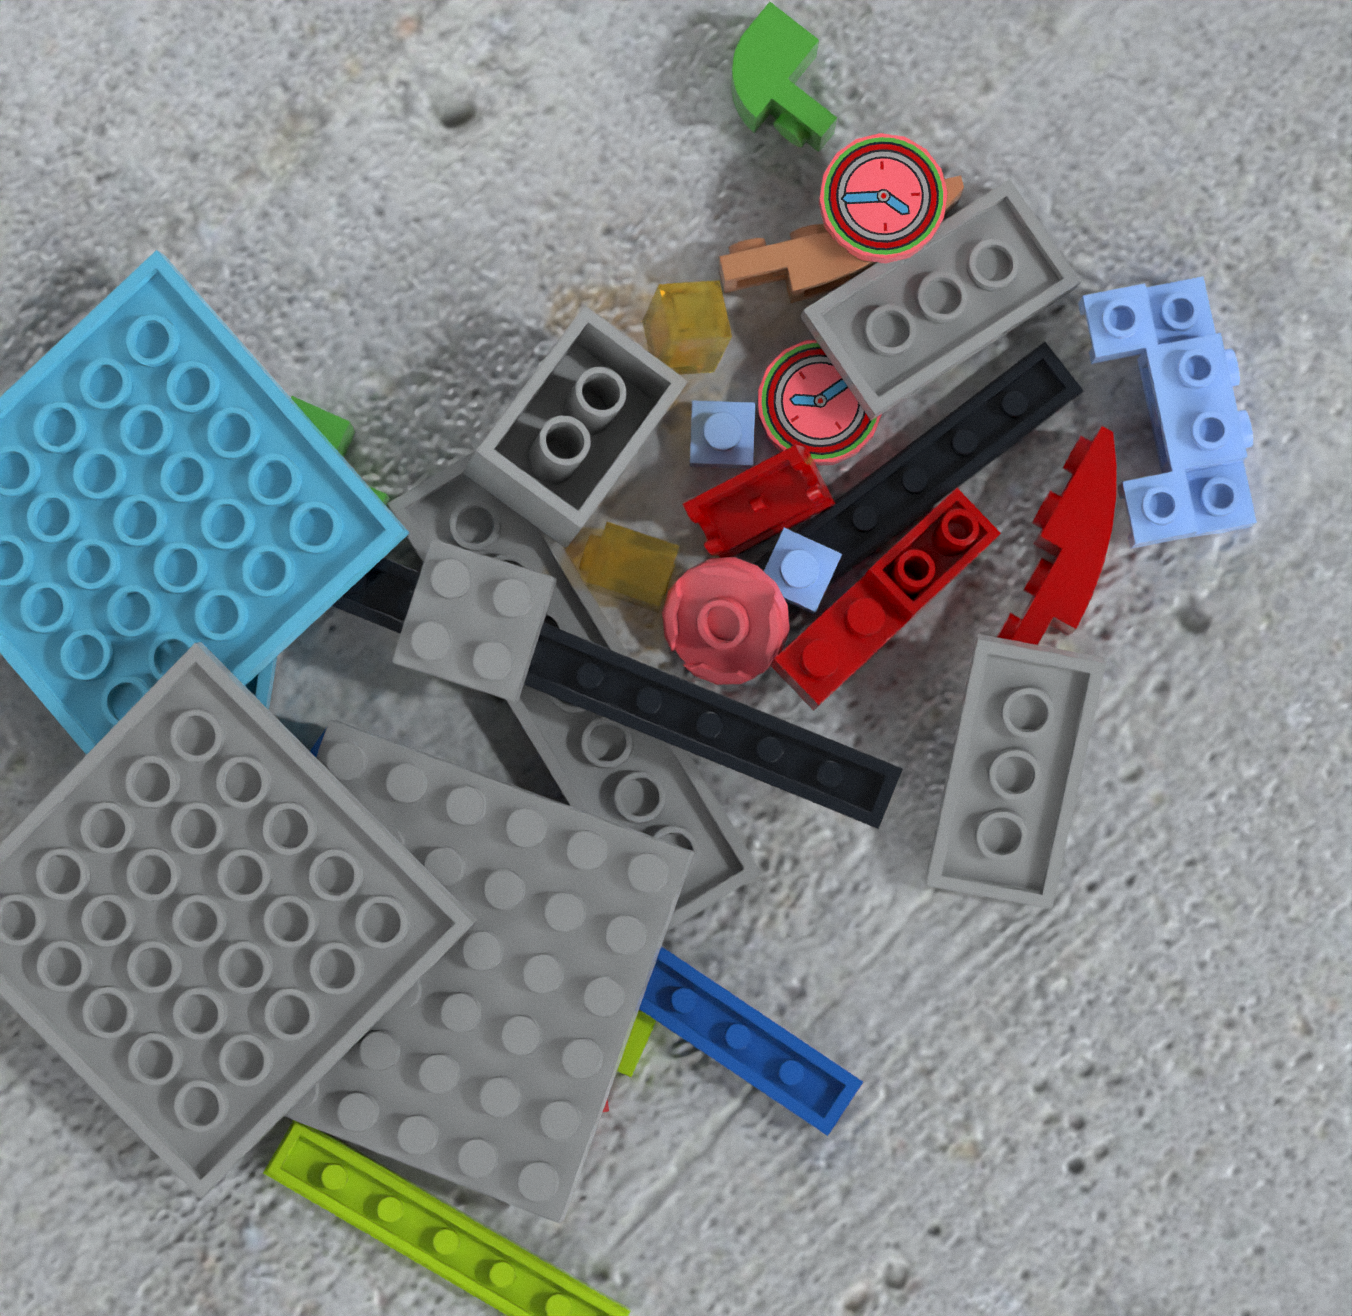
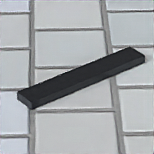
M1043 342L835 501V505L820 512L795 531L799 535L842 554L827 588L1083 393L1084 390L1046 342ZM774 548L753 564L764 571ZM786 602L789 617L801 609Z

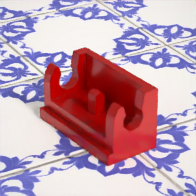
M793 445L688 500L682 505L689 519L695 524L698 523L707 539L704 542L706 550L712 556L725 558L735 557L781 533L783 528L789 529L835 505V502L808 448Z

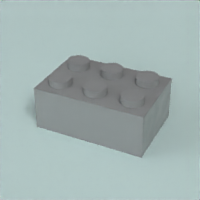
M584 305L475 451L463 474L564 548H567L689 381Z

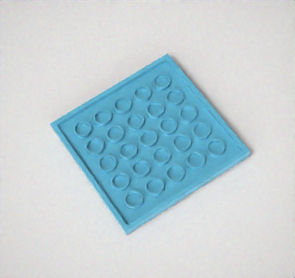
M158 250L149 256L0 397V653L86 755L194 643L202 642L244 686L248 684L410 534L170 260Z

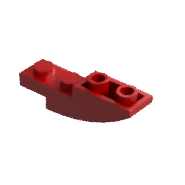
M1104 426L1098 429L1091 441L1080 435L1062 469L1072 474L1061 495L1049 490L1031 523L1041 528L1033 545L1055 557L1052 563L1042 557L1040 558L1023 588L1024 592L1033 597L1021 618L1010 612L998 632L997 638L1038 645L1049 625L1068 636L1077 629L1101 574L1114 519L1117 464L1113 431Z
M956 488L881 557L859 581L776 656L770 666L814 711L940 594L1001 532Z

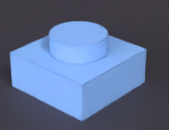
M692 400L690 467L742 469L753 467L755 402Z
M783 528L764 572L777 583L786 602L815 614L842 554L789 529Z

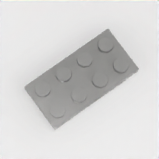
M1009 179L944 220L931 241L910 258L886 264L876 263L805 308L800 318L869 419L873 420L1075 290L1081 281Z
M976 634L925 876L926 886L1047 909L1053 908L1106 666L1103 657Z

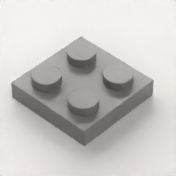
M431 539L392 663L518 703L557 579Z

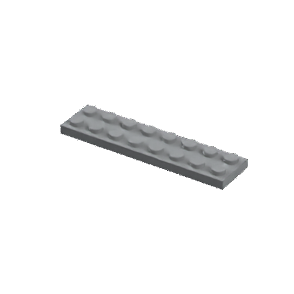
M475 451L387 503L395 517L409 531L410 534L407 537L423 563L430 541L434 539L557 579L544 623L630 657L563 546L463 474ZM523 685L518 703L507 700L571 807L695 852L667 931L762 874L688 751L526 685Z

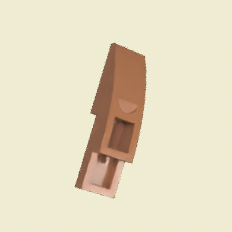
M961 175L944 178L948 192L944 217L959 202L964 189ZM814 224L792 231L790 233L791 240L766 246L764 238L748 239L735 243L728 247L729 254L719 256L718 270L724 293L785 280L790 303H795L833 291L878 262L858 259L848 253L847 249L840 246L836 239L834 241L825 229L824 224Z

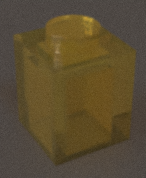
M720 280L658 284L642 320L648 352L679 375L715 372L732 338Z
M607 521L602 536L590 534L580 561L579 570L589 573L586 580L589 590L659 613L679 556L680 546Z

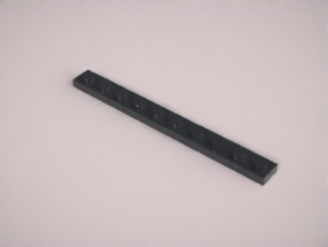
M383 558L332 606L401 634L420 572ZM543 622L524 685L879 829L903 768Z

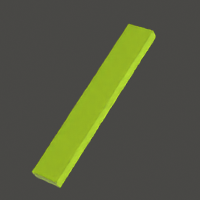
M295 1120L292 1121L263 1171V1174L507 1316H628L631 1312V1309L334 1136Z

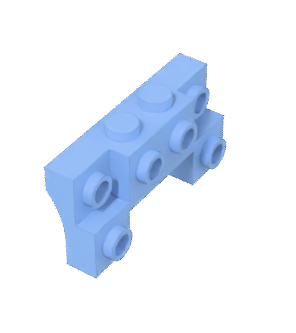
M1204 276L1146 287L1144 283L1083 295L1078 302L1080 315H1085L1092 344V348L1089 350L1091 364L1140 355L1137 361L1162 473L1122 481L1117 487L1120 499H1125L1132 532L1128 536L1130 549L1252 527L1257 521L1244 466V460L1248 457L1246 448L1253 446L1252 426L1247 411L1237 410L1233 386H1238L1240 383L1238 362L1232 348L1224 349L1221 333L1216 334Z

